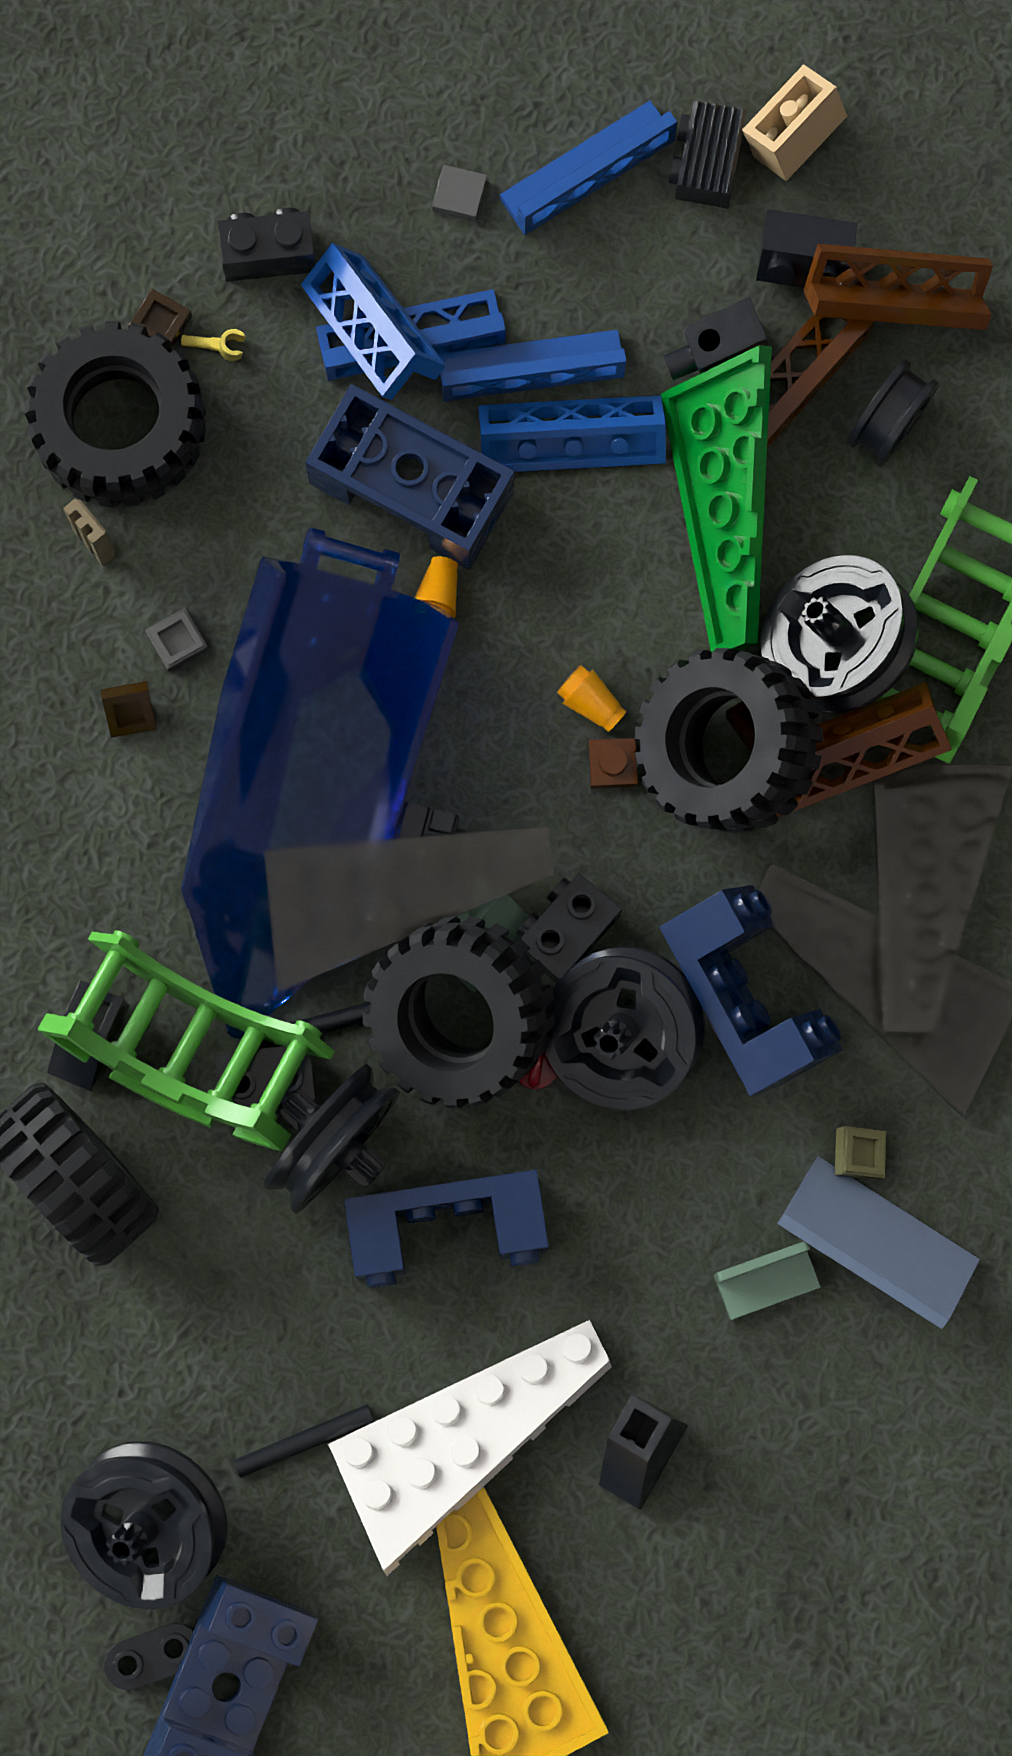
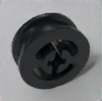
M906 359L896 367L879 389L847 440V445L854 448L860 444L876 455L875 464L881 468L888 462L911 432L940 385L935 379L927 383L909 371L911 363Z

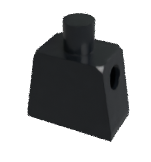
M748 297L686 326L683 332L688 345L666 353L663 357L674 381L698 370L701 374L759 345L769 346L752 300ZM711 347H717L715 350L707 352Z

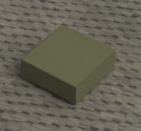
M848 1126L836 1128L835 1175L870 1180L884 1179L886 1131Z

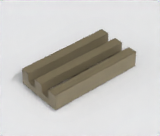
M75 498L63 508L74 533L79 539H83L88 550L91 553L94 552L96 559L104 566L116 554L109 536L82 501Z

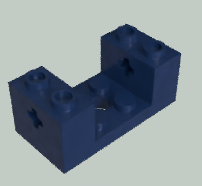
M353 384L349 386L305 462L309 484L348 505L356 494L428 533L429 549L456 561L468 570L472 567L514 493L515 471ZM415 459L422 464L424 470L419 478L405 480L397 474L398 465L403 460Z
M753 885L721 890L659 927L750 1096L778 1087L843 1051L838 1042L841 1039V1035L837 1025L830 1016H824L821 1009L791 1017L770 1029L768 1025L771 1024V1020L766 1008L760 1001L754 1000L746 985L748 983V976L745 969L737 959L731 958L729 952L775 926L770 917L773 911L769 900L762 891L756 890Z
M537 1170L344 1199L355 1277L358 1281L366 1280L369 1288L395 1285L397 1284L396 1275L406 1274L398 1217L406 1216L408 1224L423 1223L436 1220L435 1211L454 1209L455 1217L483 1213V1204L492 1203L500 1259L510 1258L511 1266L538 1263L540 1260L539 1253L547 1252L549 1246Z
M216 1574L188 1643L183 1661L180 1663L143 1756H256L253 1749L288 1663L300 1666L318 1619L306 1609ZM225 1672L235 1674L238 1679V1688L235 1694L227 1699L215 1697L212 1692L214 1679L219 1674Z

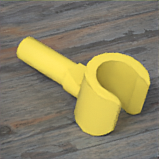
M237 329L225 331L221 338L182 335L181 346L218 351L225 360L236 361L241 359L243 352L228 349L225 342L228 340L244 342L246 337L242 331Z

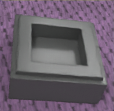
M443 165L432 204V211L476 222L487 175Z
M186 608L145 630L168 672L209 650Z

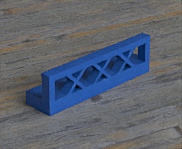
M651 100L501 193L500 201L523 234L526 235L674 142L677 120L670 111L661 116Z
M332 243L302 282L301 286L381 396L392 400L413 372L436 380L445 369V363L366 258L361 254ZM333 271L332 293L324 294L320 286L330 272ZM354 299L353 320L344 321L345 300ZM374 327V347L364 349L365 328ZM395 355L400 363L386 379L384 376L386 356Z
M494 289L403 308L411 319L414 318L413 322L416 326L423 316L436 314L449 322V324L420 330L437 354L505 344L506 330L502 313H499ZM487 303L488 316L464 321L459 320L467 307ZM458 309L454 316L445 312ZM330 324L316 326L327 381L365 373L346 346L330 349L327 336L336 335ZM370 327L364 335V349L374 347V340L370 339L375 332L374 327ZM395 355L386 356L385 369L396 367L400 363Z
M618 330L438 354L446 365L440 374L444 402L624 378L626 367L624 348L621 349Z
M661 395L479 405L481 454L515 472L666 463V431ZM648 412H653V415H642V416H634V415H632L633 413H648ZM594 415L602 416L601 418H587V416ZM542 418H555L556 420H552V421H542V420H540V419H542ZM489 421H511L509 423L489 424Z

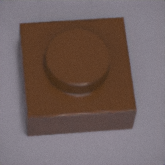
M634 738L589 740L591 788L637 787L636 741Z

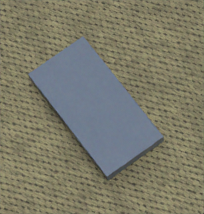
M819 1156L811 1165L777 1223L941 1329L950 1320L980 1260L852 1177L835 1175V1167Z

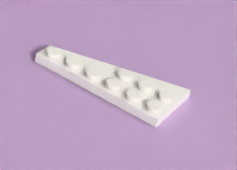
M590 1320L328 1444L386 1576L400 1565L398 1561L416 1544L420 1546L433 1534L432 1530L453 1510L458 1511L513 1459L512 1455L529 1439L533 1441L546 1429L545 1424L563 1407L573 1404L612 1367Z

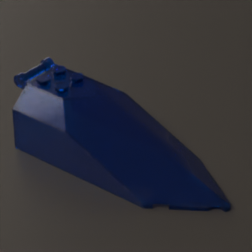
M312 527L309 528L306 534L300 562L265 556L261 557L221 690L181 884V892L185 905L189 909L196 931L195 936L214 994L246 1009L267 1016L325 968L322 963L342 946L346 945L349 948L362 937L459 625L456 619L439 606L392 589L400 562L399 552L388 549L378 552L326 537L325 531ZM324 555L377 570L375 583L317 568L320 556ZM226 1024L225 1029L231 1037L240 1038V1036L244 1035L245 1032Z

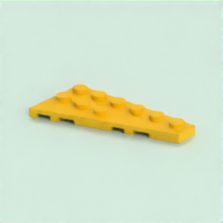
M482 1487L458 1511L453 1510L436 1526L471 1756H566L609 1732L485 1488Z

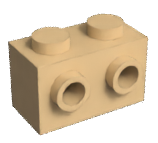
M803 64L742 131L753 156L765 167L787 181L842 123L847 114L836 86Z

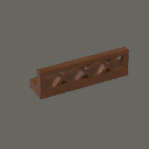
M818 243L803 292L814 316L987 330L992 314L983 299V295L993 264L989 258ZM827 260L846 261L850 266L848 270L838 275V277H822ZM878 264L889 265L893 270L892 273L879 281H869L863 275ZM920 268L933 269L936 274L921 285L910 284L906 277ZM963 272H976L971 289L952 288L949 283L950 280Z
M813 314L771 361L770 381L786 380L787 392L775 405H769L767 449L869 336L875 321L841 318L847 324L834 339H821L820 322L824 317L814 316ZM814 330L815 340H805ZM816 348V359L804 372H791L790 355L796 349ZM785 362L786 373H775Z
M924 682L865 707L815 725L823 728V742L816 743V755L822 756L819 770L812 768L808 779L812 780L813 784L807 795L798 794L795 797L798 806L792 812L951 751L950 741L937 714L933 696L927 683ZM930 724L937 738L921 746L906 742L912 731ZM882 745L891 748L888 757L880 762L873 763L862 759L866 750L873 746ZM832 762L847 766L843 776L830 780L819 776L823 766Z

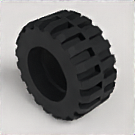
M105 321L104 330L94 331L92 324L80 327L81 336L71 341L66 334L56 341L58 352L54 356L49 352H45L38 361V366L41 370L40 375L33 374L30 377L27 389L31 397L25 400V416L29 423L27 429L42 464L45 469L50 471L54 481L63 489L67 486L71 488L74 496L85 502L89 501L91 496L97 498L100 506L113 508L114 500H124L127 507L140 505L139 497L149 493L154 501L165 495L164 485L172 481L177 486L186 477L185 466L187 464L195 465L200 455L198 444L205 440L206 425L204 416H206V411L196 374L191 370L188 359L180 349H172L170 339L159 332L154 334L153 337L149 336L146 326L132 323L130 330H122L120 321ZM127 379L139 382L150 388L159 403V416L152 430L142 440L123 449L105 450L90 446L80 439L75 431L73 415L82 397L93 387L109 380Z
M716 648L712 652L703 649L691 653L688 657L689 661L679 659L668 667L667 671L670 674L668 678L658 677L651 686L650 690L654 692V695L650 701L643 700L639 714L644 715L642 726H635L634 740L640 742L641 749L640 752H635L637 768L645 769L646 775L642 777V782L647 792L658 794L655 801L664 812L673 813L676 820L687 825L699 826V828L747 833L753 832L756 827L767 828L776 824L779 819L777 814L789 815L798 806V802L795 800L798 794L807 795L813 784V781L808 779L812 768L819 770L822 756L816 755V743L823 742V728L814 724V719L819 717L820 713L815 701L804 698L808 695L809 689L801 679L792 677L791 670L781 663L730 648ZM739 697L748 707L754 722V747L750 759L743 770L729 782L719 785L709 774L704 762L702 751L703 736L713 714L726 702Z
M457 916L445 917L435 924L429 922L415 930L388 950V954L380 959L372 971L374 979L366 984L363 996L365 1001L371 1003L362 1010L363 1025L372 1029V1034L366 1039L371 1052L378 1050L383 1058L379 1066L386 1075L392 1071L400 1079L397 1086L409 1094L415 1089L421 1093V1101L435 1105L440 1099H444V1105L447 1108H462L468 1102L474 1107L486 1104L494 1096L500 1097L512 1088L537 1064V1058L545 1052L550 1041L546 1033L554 1027L555 1012L546 1007L554 1000L552 986L550 984L543 985L540 977L546 973V970L540 960L533 963L527 956L526 952L531 948L521 938L515 943L507 938L509 929L497 923L490 929L485 928V920L478 917L469 916L463 922ZM441 973L460 977L471 983L481 992L490 1007L494 1023L492 1042L487 1048L469 1049L458 1046L447 1040L434 1027L425 1005V988L431 975Z
M44 1082L32 1084L0 1113V1166L21 1192L35 1205L38 1211L89 1262H92L95 1266L110 1264L157 1221L159 1208L149 1194L90 1127Z

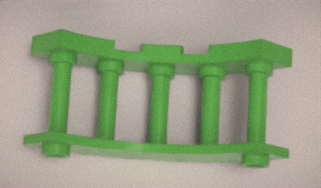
M969 476L961 493L952 489L940 515L948 518L910 593L917 611L979 641L978 646L985 649L975 671L966 668L963 672L917 648L909 666L955 688L954 693L961 696L954 713L945 710L944 713L937 711L952 750L935 757L950 764L988 690L987 687L1012 642V577L946 545L958 519L1012 545V523L967 502L978 481ZM938 561L1004 594L1002 599L1010 603L999 624L990 621L987 625L923 593L922 590L936 562ZM891 688L876 701L899 693V691Z
M116 930L113 934L92 931L88 940L107 954L75 1013L69 1012L67 1017L46 1013L37 1030L84 1063L88 1061L90 1056L94 1057L112 1069L109 1076L110 1079L168 1110L211 1128L215 1120L236 1128L233 1133L235 1138L266 1148L283 1151L291 1134L276 1123L278 1116L275 1112L306 1054L331 1060L335 1051L320 1039L322 1033L316 1027L298 1020L295 1024L280 1021L246 1009L199 987L138 949L139 942L124 932ZM124 966L149 982V985L118 1041L110 1043L92 1031L94 1029L92 1020L119 971ZM167 993L197 1009L166 1068L160 1067L158 1071L136 1059L137 1053L134 1050L164 995ZM215 1018L245 1033L215 1090L210 1089L205 1093L184 1084L186 1080L183 1078V1075ZM262 1040L287 1048L259 1103L252 1104L250 1108L235 1104L232 1097Z

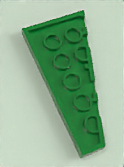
M759 345L661 393L705 625L712 652L716 648H730L741 651L758 644L772 347Z

